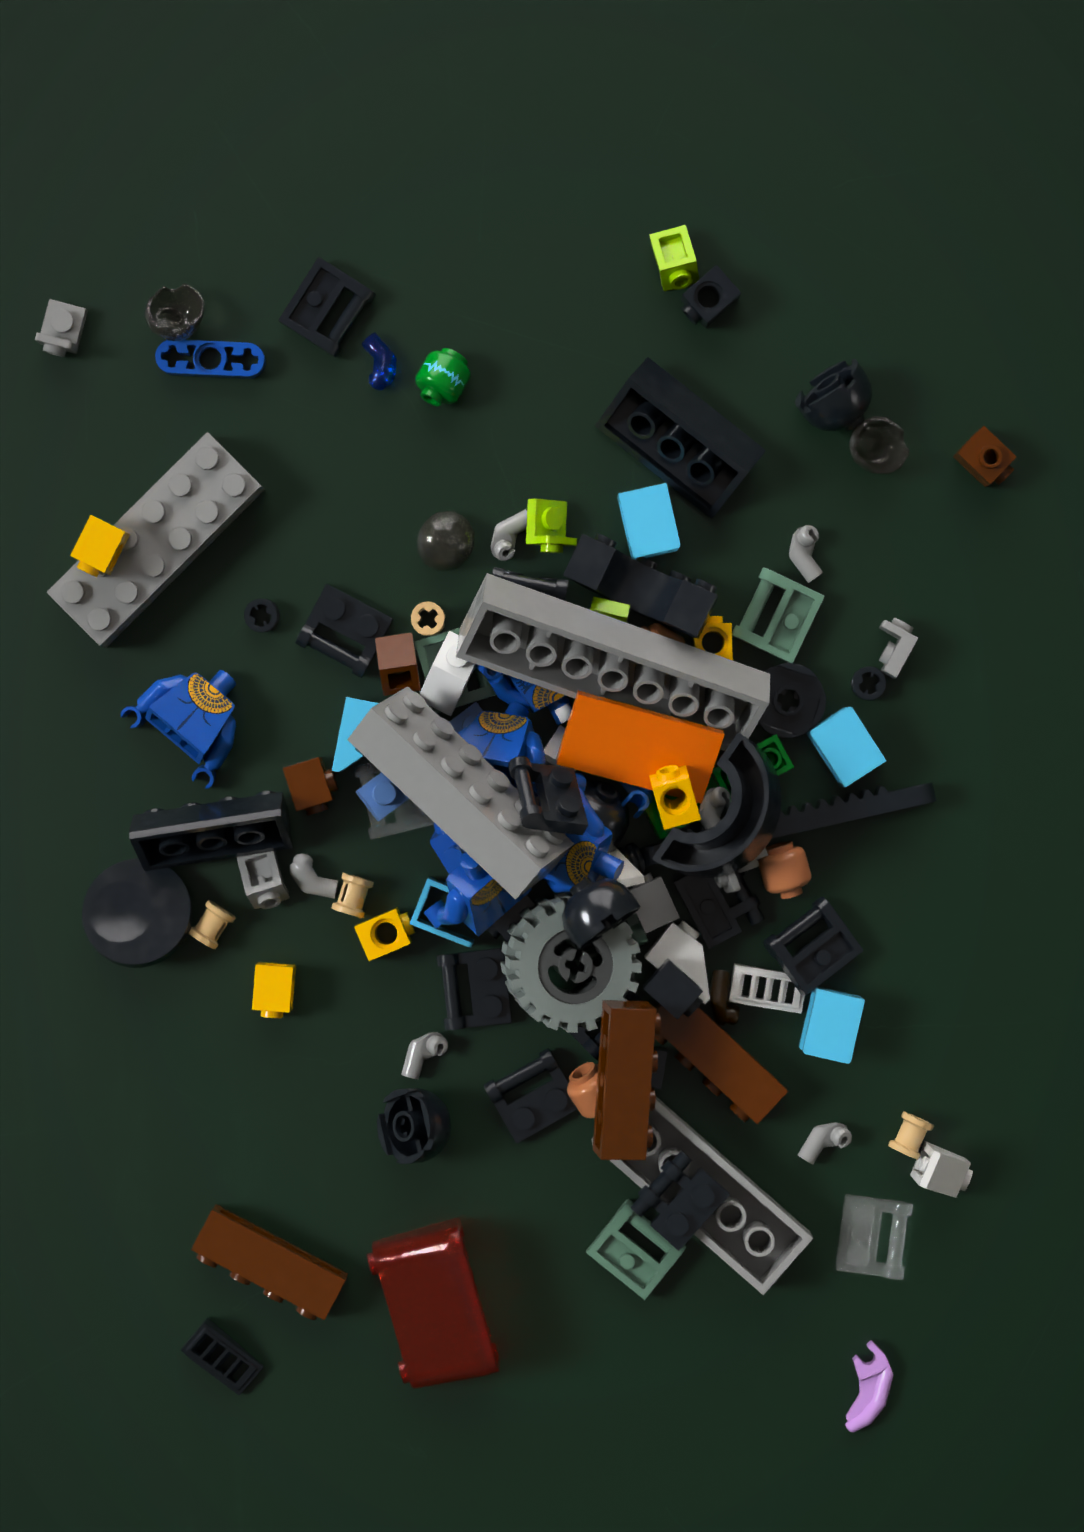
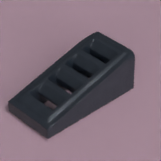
M208 1317L181 1348V1351L192 1361L238 1395L245 1390L264 1367L261 1362ZM207 1336H210L214 1340L202 1352L198 1347ZM219 1345H222L226 1349L214 1362L209 1357ZM231 1354H234L238 1358L227 1371L223 1370L221 1365ZM244 1362L250 1367L236 1381L232 1375Z

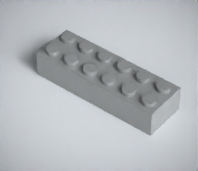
M207 432L113 525L129 533L130 536L111 574L108 575L100 571L98 577L92 576L77 568L78 560L47 593L99 646L107 648L265 489Z
M408 686L372 707L347 739L515 900L546 877L574 845L566 836V833L523 827L519 815L522 806L518 790L510 783L508 777L482 757L481 752L475 746L468 744L454 730V727L448 720L440 717L426 704L425 699L419 693L412 691Z
M656 1097L655 1108L653 1111H649L648 1125L652 1126L653 1143L651 1148H647L646 1160L610 1161L640 1188H643L645 1185L649 1187L663 1171L661 1167L668 1159L672 1161L681 1150L693 1160L683 1171L691 1178L702 1167L730 1195L694 1235L764 1295L811 1242L813 1237L810 1231ZM674 1181L660 1197L668 1203L682 1187Z

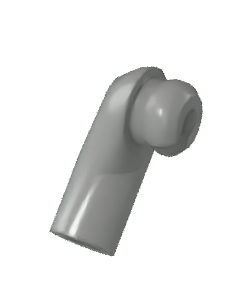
M526 509L499 522L495 526L490 546L493 556L498 560L508 561L513 558L517 534L525 531L527 528Z
M301 853L294 856L293 863L290 864V875L299 888L307 894L335 899L338 880L318 877L312 868L313 859L309 855Z

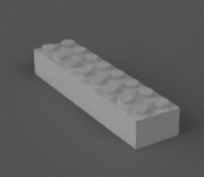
M488 573L459 631L456 651L457 658L574 699L579 690L724 730L725 736L720 748L723 751H726L738 732L747 738L751 736L770 703L769 673Z

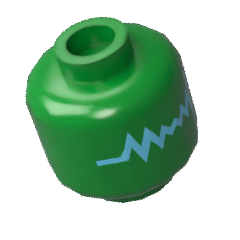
M449 348L430 352L415 377L416 385L422 391L420 394L421 398L437 407L441 403L454 404L457 402L471 378L466 358Z

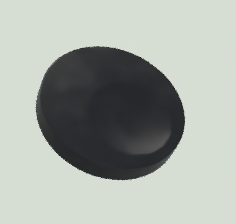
M139 859L124 860L104 870L88 889L82 909L84 930L91 944L107 960L129 968L149 967L172 956L187 938L193 919L192 900L181 878L169 867L144 871Z

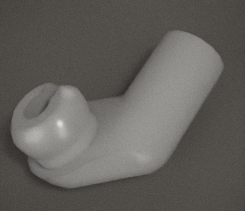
M812 525L799 527L794 532L789 549L791 561L808 583L823 573L812 558L815 542L819 539V533Z
M724 787L710 788L705 793L700 804L699 814L701 820L699 821L705 831L715 827L721 821L720 817L724 806L730 802V794Z
M429 1032L412 1040L408 1047L401 1075L412 1079H419L424 1060L436 1055L441 1056L447 1051L448 1042L443 1035L438 1032Z
M834 1122L817 1125L812 1129L797 1155L805 1161L814 1164L823 1148L833 1146L844 1148L850 1144L852 1134L847 1126L842 1123Z

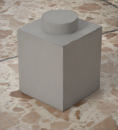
M651 872L644 874L645 883L633 885V888L629 889L641 906L636 914L645 933L680 918L662 877L659 875L653 878Z

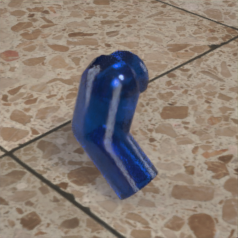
M374 332L361 345L374 358L373 373L368 377L370 385L376 390H384L386 386L391 385L395 380L397 358Z

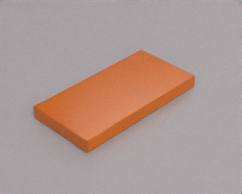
M578 690L556 757V764L652 791L650 775L656 774L657 770L665 766L677 765L682 767L686 765L696 803L701 804L725 734L724 730ZM675 788L669 790L666 794L679 798L684 791Z

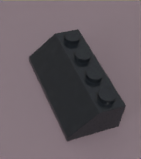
M649 357L628 378L595 425L596 428L711 519L766 451Z
M263 791L251 797H225L218 802L206 804L192 802L184 804L181 808L168 810L153 808L142 814L133 815L129 830V839L144 871L293 848L289 810L283 792Z

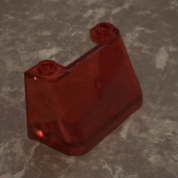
M459 1217L373 1241V1252L367 1253L372 1275L379 1274L403 1361L398 1362L402 1381L404 1384L410 1382L413 1389L500 1372L499 1353L496 1343H491V1330L488 1328L469 1262L468 1250L464 1249V1232Z

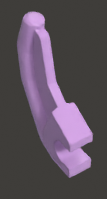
M872 1340L866 1344L874 1353L871 1361L863 1362L857 1355L852 1358L859 1379V1394L846 1414L848 1422L845 1423V1426L852 1433L871 1425L887 1403L893 1379V1372L884 1352Z

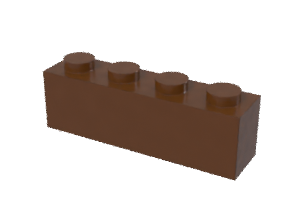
M603 1000L593 1135V1151L601 1160H646L647 1148L652 1147L653 1130L652 1126L648 1124L649 1111L654 1110L656 1102L655 1090L651 1088L652 1073H656L658 1069V1054L654 1050V1038L660 1034L661 1018L660 1014L656 1013L657 1009L648 1001Z
M660 1003L655 1007L657 1009L656 1013H659L661 1018L660 1034L655 1036V1039L661 1045H664L667 1041L678 1050L674 1057L689 1071L694 1067L706 1076L702 1083L717 1097L723 1092L731 1099L733 1103L729 1108L745 1123L751 1118L758 1124L788 1092L783 1084L700 1007L689 1017L682 1014L678 1020Z
M217 1204L210 1212L191 1249L198 1253L196 1258L200 1262L213 1268L220 1265L230 1270V1277L242 1284L250 1285L251 1282L264 1288L263 1294L279 1303H283L284 1299L297 1306L296 1311L311 1320H316L317 1317L323 1320L326 1319L348 1276V1273Z

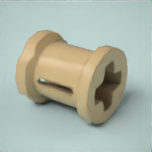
M422 602L416 605L412 611L411 624L423 636L437 635L445 626V614L436 603ZM424 610L428 613H432L435 610L438 613L434 618L437 625L432 629L428 625L423 628L419 625L422 621V617L419 614Z
M343 872L341 891L337 902L333 903L331 908L345 914L364 918L365 912L362 908L368 889L373 887L374 882Z
M208 900L205 904L206 911L197 925L190 928L189 934L206 946L216 950L219 945L217 942L218 938L227 924L233 923L236 917L220 905Z
M903 1111L901 1115L904 1119L895 1140H890L888 1146L919 1160L921 1156L919 1148L927 1131H932L934 1125Z

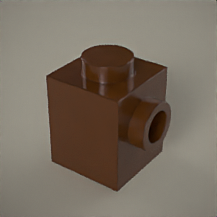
M985 426L978 429L953 456L984 487H987L993 481L999 486L1013 472L1014 468L1009 464L1016 458Z
M412 632L375 638L383 695H394L407 686L412 691H420L421 686Z
M316 757L283 768L296 811L305 809L307 816L329 809L327 802L335 800L333 792L339 789L332 769L326 771L322 757Z

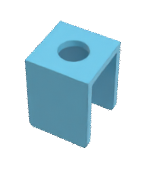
M667 483L618 493L617 499L632 559L636 560L639 557L650 558L676 552L679 549L680 540Z
M843 707L806 733L840 787L845 788L886 762L883 754L852 707Z
M429 876L410 925L472 948L473 939L443 927L435 929L430 922L419 918L431 886L449 893L446 882Z
M819 986L812 990L799 1043V1048L803 1050V1053L849 1064L852 1060L865 999L859 995Z

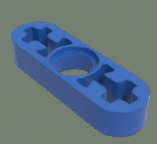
M170 339L162 342L155 353V360L159 368L166 374L173 376L252 379L259 376L264 371L266 365V358L262 350L257 345L247 342ZM171 348H176L180 355L191 356L189 348H195L193 353L195 369H188L190 362L183 360L176 361L175 367L171 368L170 363L163 360V357L170 354ZM207 349H216L221 354L220 365L212 370L205 369L200 363L201 354ZM233 349L231 355L234 358H243L246 355V351H251L253 357L258 358V364H252L251 370L246 371L243 364L231 363L233 370L226 371L229 362L226 350Z

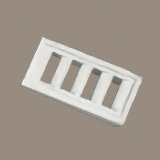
M737 963L733 965L728 1002L801 1014L805 995L802 996L795 987L792 1004L785 1003L788 982H792L785 972ZM745 974L752 975L748 996L741 995ZM760 977L766 978L763 998L756 997ZM774 979L781 980L777 1001L770 1000Z

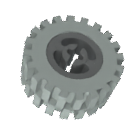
M565 893L554 894L555 899L548 900L542 897L535 901L537 907L531 911L527 907L519 913L522 920L518 925L511 923L507 930L511 937L509 943L503 941L501 950L505 954V961L501 962L502 973L507 977L505 984L508 991L515 997L514 1000L537 1022H543L548 1028L558 1030V1027H561L567 1033H578V1027H584L587 1031L598 1029L596 1022L601 1020L603 1000L628 1001L625 998L628 991L634 993L637 991L639 983L634 980L635 973H641L642 962L636 959V953L641 951L638 942L631 936L634 932L626 922H623L615 929L612 928L602 934L603 937L592 943L597 954V958L594 961L583 949L578 950L570 944L562 945L554 951V948L560 942L569 939L563 927L562 913L564 905L572 896H568ZM578 959L580 961L579 967L573 966L570 970L565 966L566 960ZM550 966H553L566 981L570 978L574 983H581L588 979L589 976L591 978L579 988L562 989L551 982L548 969Z

